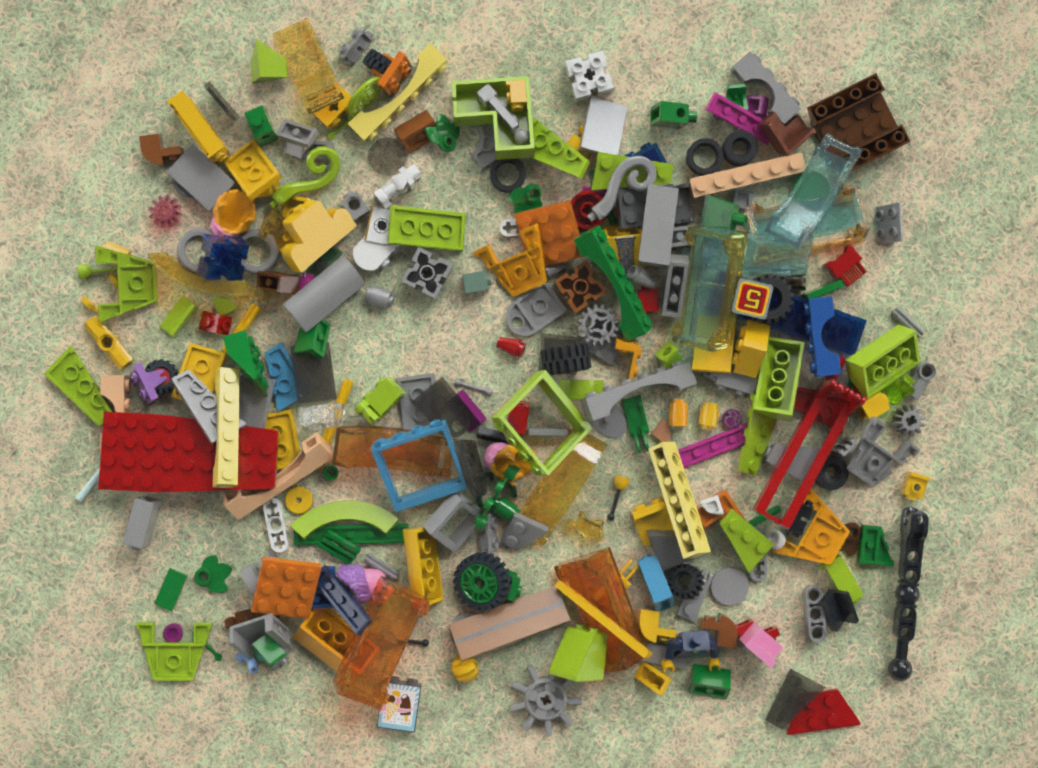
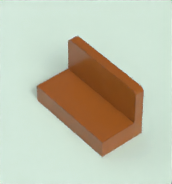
M425 110L394 130L408 154L430 142L425 128L436 127V123L429 112Z

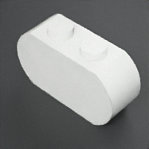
M364 236L354 247L353 257L356 264L363 270L370 272L378 271L380 268L384 269L390 263V256L393 253L397 255L403 246L395 247L367 241Z

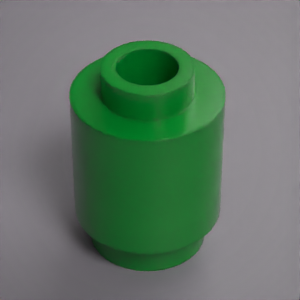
M503 496L500 499L497 497L491 506L494 508L492 512L506 522L511 521L515 512L520 513L521 511L517 508V505Z

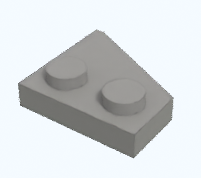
M515 512L500 543L518 551L547 534L549 527Z

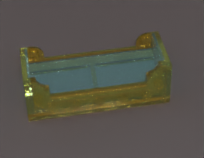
M701 225L688 227L685 240L691 246L681 321L674 324L672 328L673 342L710 352L731 346L736 313L732 312V306L738 281L742 278L748 232Z

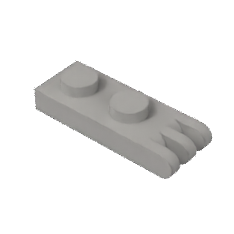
M702 569L701 575L705 577L707 570ZM709 572L707 579H702L705 585H702L703 591H699L700 595L698 597L694 596V599L688 600L682 599L677 615L692 621L696 620L714 573ZM692 577L689 581L687 588H689L692 585Z

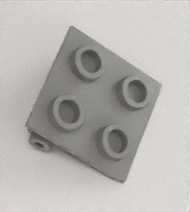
M901 202L876 207L875 220L877 223L876 238L878 245L895 244V242L903 241Z

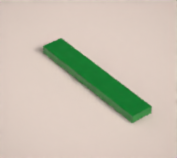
M409 523L396 524L387 534L369 524L325 525L314 531L305 540L293 530L294 545H318V542L328 529L353 544L404 543L403 529L409 528ZM328 537V539H330L331 541L338 543L337 541Z

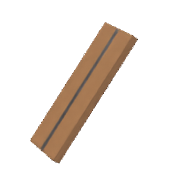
M552 586L495 607L489 611L487 610L451 623L449 627L463 662L571 622L559 589Z

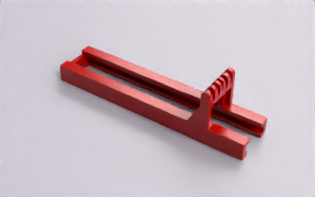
M839 355L842 370L846 359ZM839 374L824 376L752 508L754 512L765 516L768 520H772L784 529H789L849 416L859 406L864 405L867 400L866 397H861V393L855 385H853L852 389H849L847 386L843 387V384L840 382L836 383ZM834 392L846 400L782 520L767 513L766 509L828 394Z

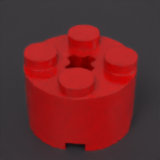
M594 191L579 192L571 200L578 230L587 231L598 225L601 226L605 218L601 221L595 219L591 222L586 213L582 212L585 207L592 210L591 208L603 199Z

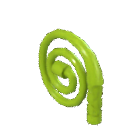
M379 77L369 79L354 92L348 103V120L351 121L355 117L356 108L360 110L367 108L376 100L381 88L379 85L377 86V84L372 83L378 82L380 80Z

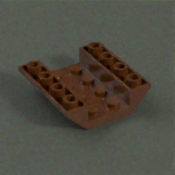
M877 73L807 107L811 127L816 130L815 135L830 165L841 177L911 142L903 125L897 126L881 94L885 89Z

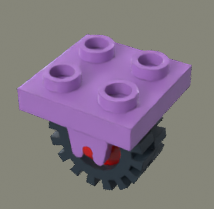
M153 360L145 369L142 363H138L131 370L132 375H130V379L134 386H138L140 390L138 393L143 403L146 402L147 406L157 401L159 398L158 394H168L175 387L171 382V378L178 375V369H175V365L169 363L170 361Z

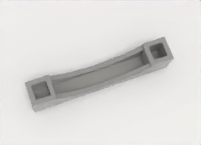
M680 360L672 363L671 368L666 369L663 366L655 369L654 374L649 375L646 372L638 375L637 380L631 381L630 378L621 381L620 386L615 388L614 385H609L602 388L603 392L597 394L596 391L585 394L586 398L581 399L580 402L587 421H595L611 415V408L622 397L640 387L663 385L672 387L673 391L697 384L690 362L683 363Z

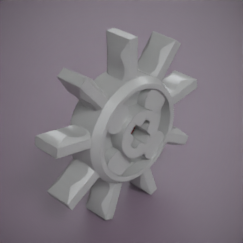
M532 664L528 665L529 674L533 681L528 686L518 681L512 682V687L525 693L524 701L515 702L510 705L511 711L526 708L530 713V716L524 722L523 729L527 731L533 722L538 719L545 722V732L547 736H551V720L560 717L565 724L571 727L573 721L564 712L566 704L582 705V698L566 696L565 689L575 682L566 679L560 683L554 678L555 675L552 674L539 677L536 668ZM548 695L549 700H546L544 703L541 697Z

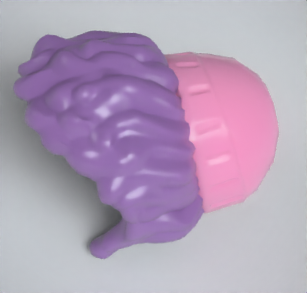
M359 564L341 565L336 571L337 577L346 585H349L347 590L355 593L354 599L358 604L380 600L387 591V578L378 569H364Z

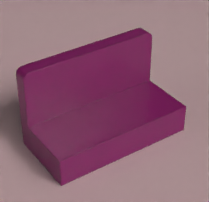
M464 389L446 402V405L468 432L474 430L487 419Z

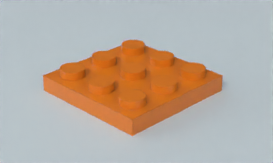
M571 200L514 214L524 251L528 248L520 231L536 223L538 224L544 266L583 258L573 241L579 235V230Z
M263 556L252 600L251 612L272 613L273 615L309 619L321 572V564Z

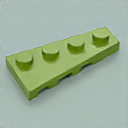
M533 117L535 157L530 158L582 180L590 161Z
M597 151L591 190L607 189L616 167L629 157ZM652 161L656 168V179L653 185L670 184L674 165ZM641 166L630 168L623 175L619 188L630 187L627 177L632 170L639 172L636 181L643 183L647 178L646 170Z
M70 346L44 373L99 427L103 426L104 411L114 412L105 396L100 395V388L73 346Z
M751 393L750 400H752V405L747 413L749 422L748 428L744 430L746 440L745 445L741 447L738 470L756 477L777 419H772L754 411L753 406L756 394Z

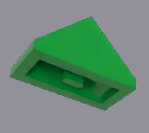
M268 634L263 635L252 644L254 658L271 667L287 655Z

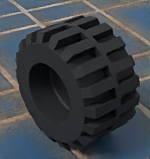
M766 274L752 279L753 281L772 285L778 301L776 307L768 311L766 319L751 317V320L758 321L761 324H770L784 319L786 314L790 313V307L794 303L792 301L794 294L790 291L792 289L791 286L787 285V281L781 279L778 275Z
M587 343L546 348L540 351L543 370H546L550 376L588 370L592 367Z

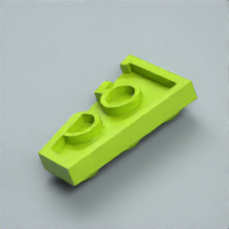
M733 509L719 523L749 573L774 545L771 540Z

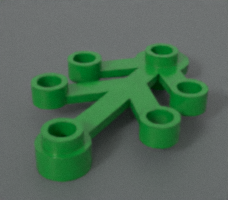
M509 464L504 472L506 478L503 482L498 481L493 490L496 492L493 499L490 497L487 499L483 506L486 509L483 515L478 514L473 522L476 525L475 530H483L489 520L486 514L507 480L513 481L520 468L516 465L512 466Z

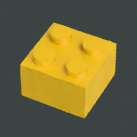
M747 320L745 327H741L739 333L741 339L736 340L734 351H737V353H734L732 358V364H735L734 373L752 378L757 377L766 354L770 325Z

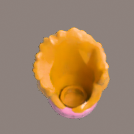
M229 190L220 195L216 200V204L213 207L214 217L211 220V231L219 240L225 242L236 240L241 233L247 232L250 229V226L256 219L255 201H251L243 190Z
M495 442L489 445L484 452L483 463L485 468L502 481L506 478L504 472L509 464L520 468L514 480L523 478L524 474L532 472L528 462L521 459L518 455V450L510 444ZM509 479L507 480V482H508L511 486H514V485H515V484H514V480H513V481H510Z

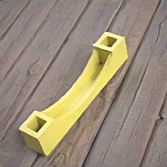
M431 43L417 56L419 63L416 72L408 86L399 96L377 110L367 113L361 110L348 123L349 127L365 143L368 140L372 142L378 136L377 131L381 127L385 129L392 122L391 118L395 114L399 115L405 110L406 107L404 105L409 100L413 102L419 96L418 91L422 87L427 88L433 82L432 78L436 74L440 75L446 70L447 59Z
M220 367L215 372L217 444L213 468L214 488H233L238 485L239 368Z

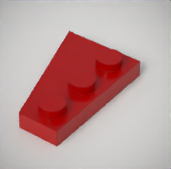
M798 387L794 409L804 414L816 390ZM829 393L815 420L831 428L846 399L838 394Z

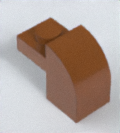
M159 134L139 136L143 156L156 166L166 167L165 159H168V162H174L184 153L183 148L180 146L164 148L162 136Z
M719 613L718 620H715L716 617L704 615V618L699 617L698 626L700 628L716 630L715 639L718 646L736 649L738 632L736 625L728 616Z

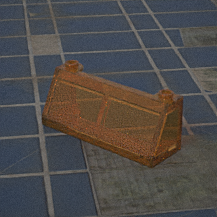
M610 547L566 560L554 566L560 581H568L571 588L647 648ZM577 605L583 623L587 625V628L597 627L601 629V632L608 633L604 673L627 670L644 659Z
M380 575L365 608V612L372 622L361 635L354 633L332 681L338 695L379 710L382 709L383 704H387L389 700L388 684L417 620L423 617V615L426 616L429 612L430 602L425 596Z

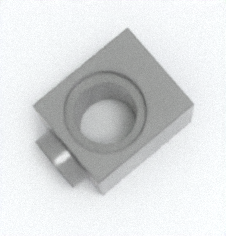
M350 191L343 196L341 203L349 212L354 222L370 213V210L357 191L354 193ZM352 201L360 202V207L357 210L350 209Z

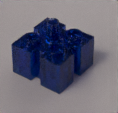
M204 234L201 249L205 252V256H200L197 271L206 280H220L221 276H223L227 281H242L245 267L241 262L242 259H247L249 244L241 237L226 236V239L223 240L219 235Z

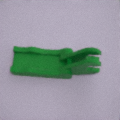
M637 395L636 397L622 399L630 435L634 437L638 453H641L638 435H642L645 449L649 451L645 434L650 433L641 396Z

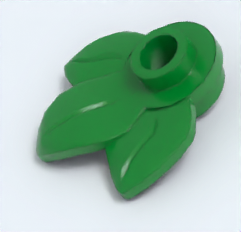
M438 114L436 127H427L425 132L431 143L438 145L444 152H451L456 147V139L460 135L459 126L455 127V122L450 123V120L445 115Z
M533 183L528 184L525 188L518 187L514 189L508 196V201L515 203L514 214L543 207L540 200L542 195L541 188ZM534 190V194L530 196L529 192Z
M211 555L203 560L202 567L195 572L194 579L198 585L207 586L211 592L221 593L228 589L224 579L231 574L232 567L228 564L218 563L217 555ZM202 573L208 575L207 580L201 578Z

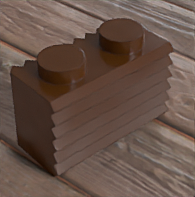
M268 271L257 272L256 289L259 291L296 294L299 290V275Z

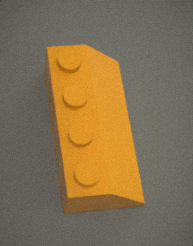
M329 608L313 609L309 619L306 618L292 636L293 639L351 684L359 678L380 649L363 634L356 635L346 621Z

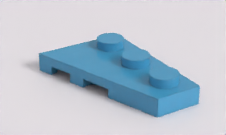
M283 343L265 352L271 379L276 380L273 393L278 412L311 393L310 388Z

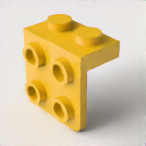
M662 496L652 499L650 504L645 505L642 503L633 507L634 510L630 511L644 546L651 545L647 530H674Z

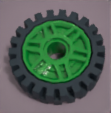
M478 552L465 558L456 567L457 570L454 572L456 577L453 579V583L456 584L454 590L459 591L457 594L458 598L462 597L463 600L461 602L463 604L468 603V608L474 607L475 611H489L500 605L509 595V589L512 586L509 582L512 578L508 576V573H510L509 569L504 568L506 566L505 562L500 563L501 558L498 556L494 558L492 553Z

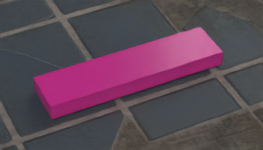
M713 93L705 110L740 130L752 133L762 143L769 144V140L758 125L763 119L720 94Z
M747 423L678 449L683 467L691 466L745 445L744 430L748 428Z

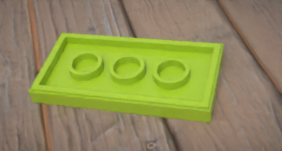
M390 205L387 244L463 252L466 213Z

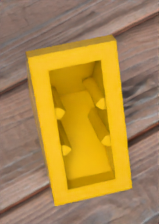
M642 661L634 678L660 696H663L672 680L669 674Z

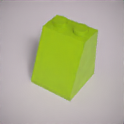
M576 623L574 627H567L550 666L549 674L574 682L603 680L608 633L601 632V629L597 627L587 628L586 624Z

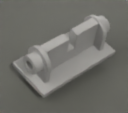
M366 27L356 28L351 34L352 40L349 44L345 43L339 51L341 53L339 58H346L345 63L349 66L352 63L355 64L362 55L357 48L361 47L365 50L373 40L372 37L374 35L371 32L367 31L365 33Z
M494 513L486 514L489 520L482 530L485 531V535H479V549H481V552L492 553L497 551L499 546V538L496 536L498 520Z

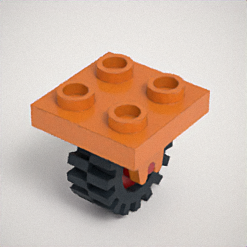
M370 49L362 61L364 65L371 69V73L375 77L380 78L377 84L389 97L399 91L403 78H407L412 70V65L408 58L400 51L395 58H392L384 52L381 54L374 49Z

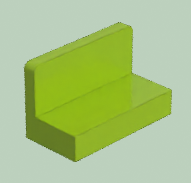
M182 295L160 327L167 331L171 337L176 338L199 307Z

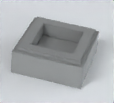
M734 189L732 202L740 205V210L751 211L754 192Z

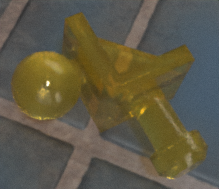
M584 511L579 512L577 521L566 519L564 522V528L567 531L577 528L582 538H592V540L599 542L605 536L602 529L604 521L588 520Z

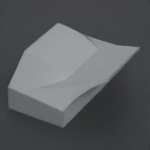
M284 119L276 133L282 142L284 153L301 158L304 152L310 148L319 134L316 128L288 119Z

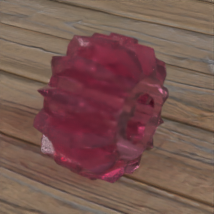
M166 195L165 199L162 196H158L159 202L152 201L155 207H149V210L154 213L149 216L151 219H155L154 224H160L162 228H165L166 225L173 227L172 221L179 223L176 215L182 216V213L177 211L182 206L177 204V199L171 200V196ZM164 208L169 209V211H167V215L162 214V212H164Z

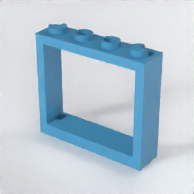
M439 419L430 422V425L424 427L416 426L406 433L398 432L388 439L380 438L372 444L371 451L395 512L469 488V480L446 419L442 421ZM443 431L460 477L399 496L382 451Z

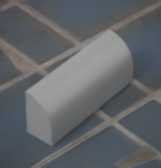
M648 184L638 262L643 265L667 268L670 264L678 188Z
M342 255L283 305L296 324L305 332H308L364 286L365 283L352 264Z

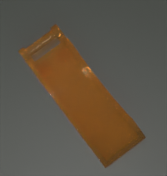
M383 426L338 427L332 465L348 469L354 467L378 468L371 451L372 444L380 438L388 439L398 432L406 433L411 430ZM431 434L382 451L388 469L402 470L429 477L434 475L445 478L451 477L452 455L445 437ZM453 438L454 443H455V446H456L457 440ZM441 445L447 447L443 468H438Z

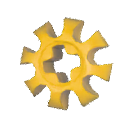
M459 655L452 661V671L458 681L468 683L475 680L478 676L479 667L475 657L462 662Z

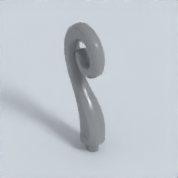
M632 156L622 161L611 176L605 197L591 208L593 212L587 215L588 219L591 222L595 219L601 221L611 212L617 199L621 179L630 168L641 166L647 172V178L643 183L636 181L639 174L637 170H632L629 173L627 181L633 190L645 191L648 184L653 185L656 179V168L653 162L643 156Z

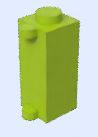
M837 555L832 565L823 563L818 565L819 570L825 569L836 590L849 592L853 605L861 600L860 598L864 596L841 555Z

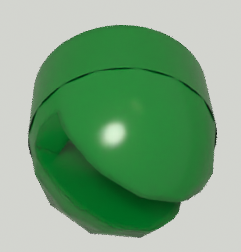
M333 464L326 465L323 469L324 477L327 480H335L339 475L338 468ZM330 468L335 473L332 475L327 469Z

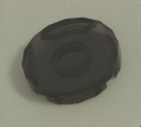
M380 138L369 149V164L380 175H395L406 163L405 148L394 138Z

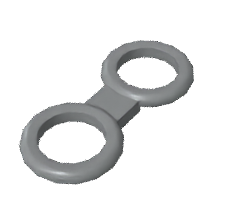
M197 228L191 229L183 235L179 241L177 253L183 267L190 272L206 273L215 268L219 261H236L242 270L257 275L258 271L267 272L274 266L278 259L279 250L274 237L265 230H248L241 234L236 242H225L216 238L212 231ZM204 236L213 244V257L205 265L197 266L192 264L186 257V246L194 237ZM261 237L270 246L269 259L261 266H250L243 259V245L250 238Z

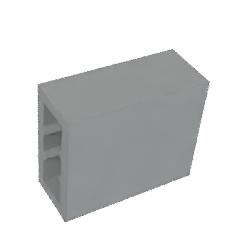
M147 496L134 498L123 544L128 545L129 549L139 551L140 548L143 549L151 544L162 500Z

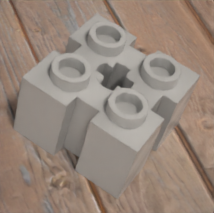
M418 247L412 258V262L415 265L413 269L407 268L401 282L414 289L420 286L423 288V294L437 300L443 288L440 282L442 278L448 279L454 265L440 257L438 261L432 259V253ZM429 269H431V274L433 275L431 277H427V279L424 278L425 275L423 274V271H428Z

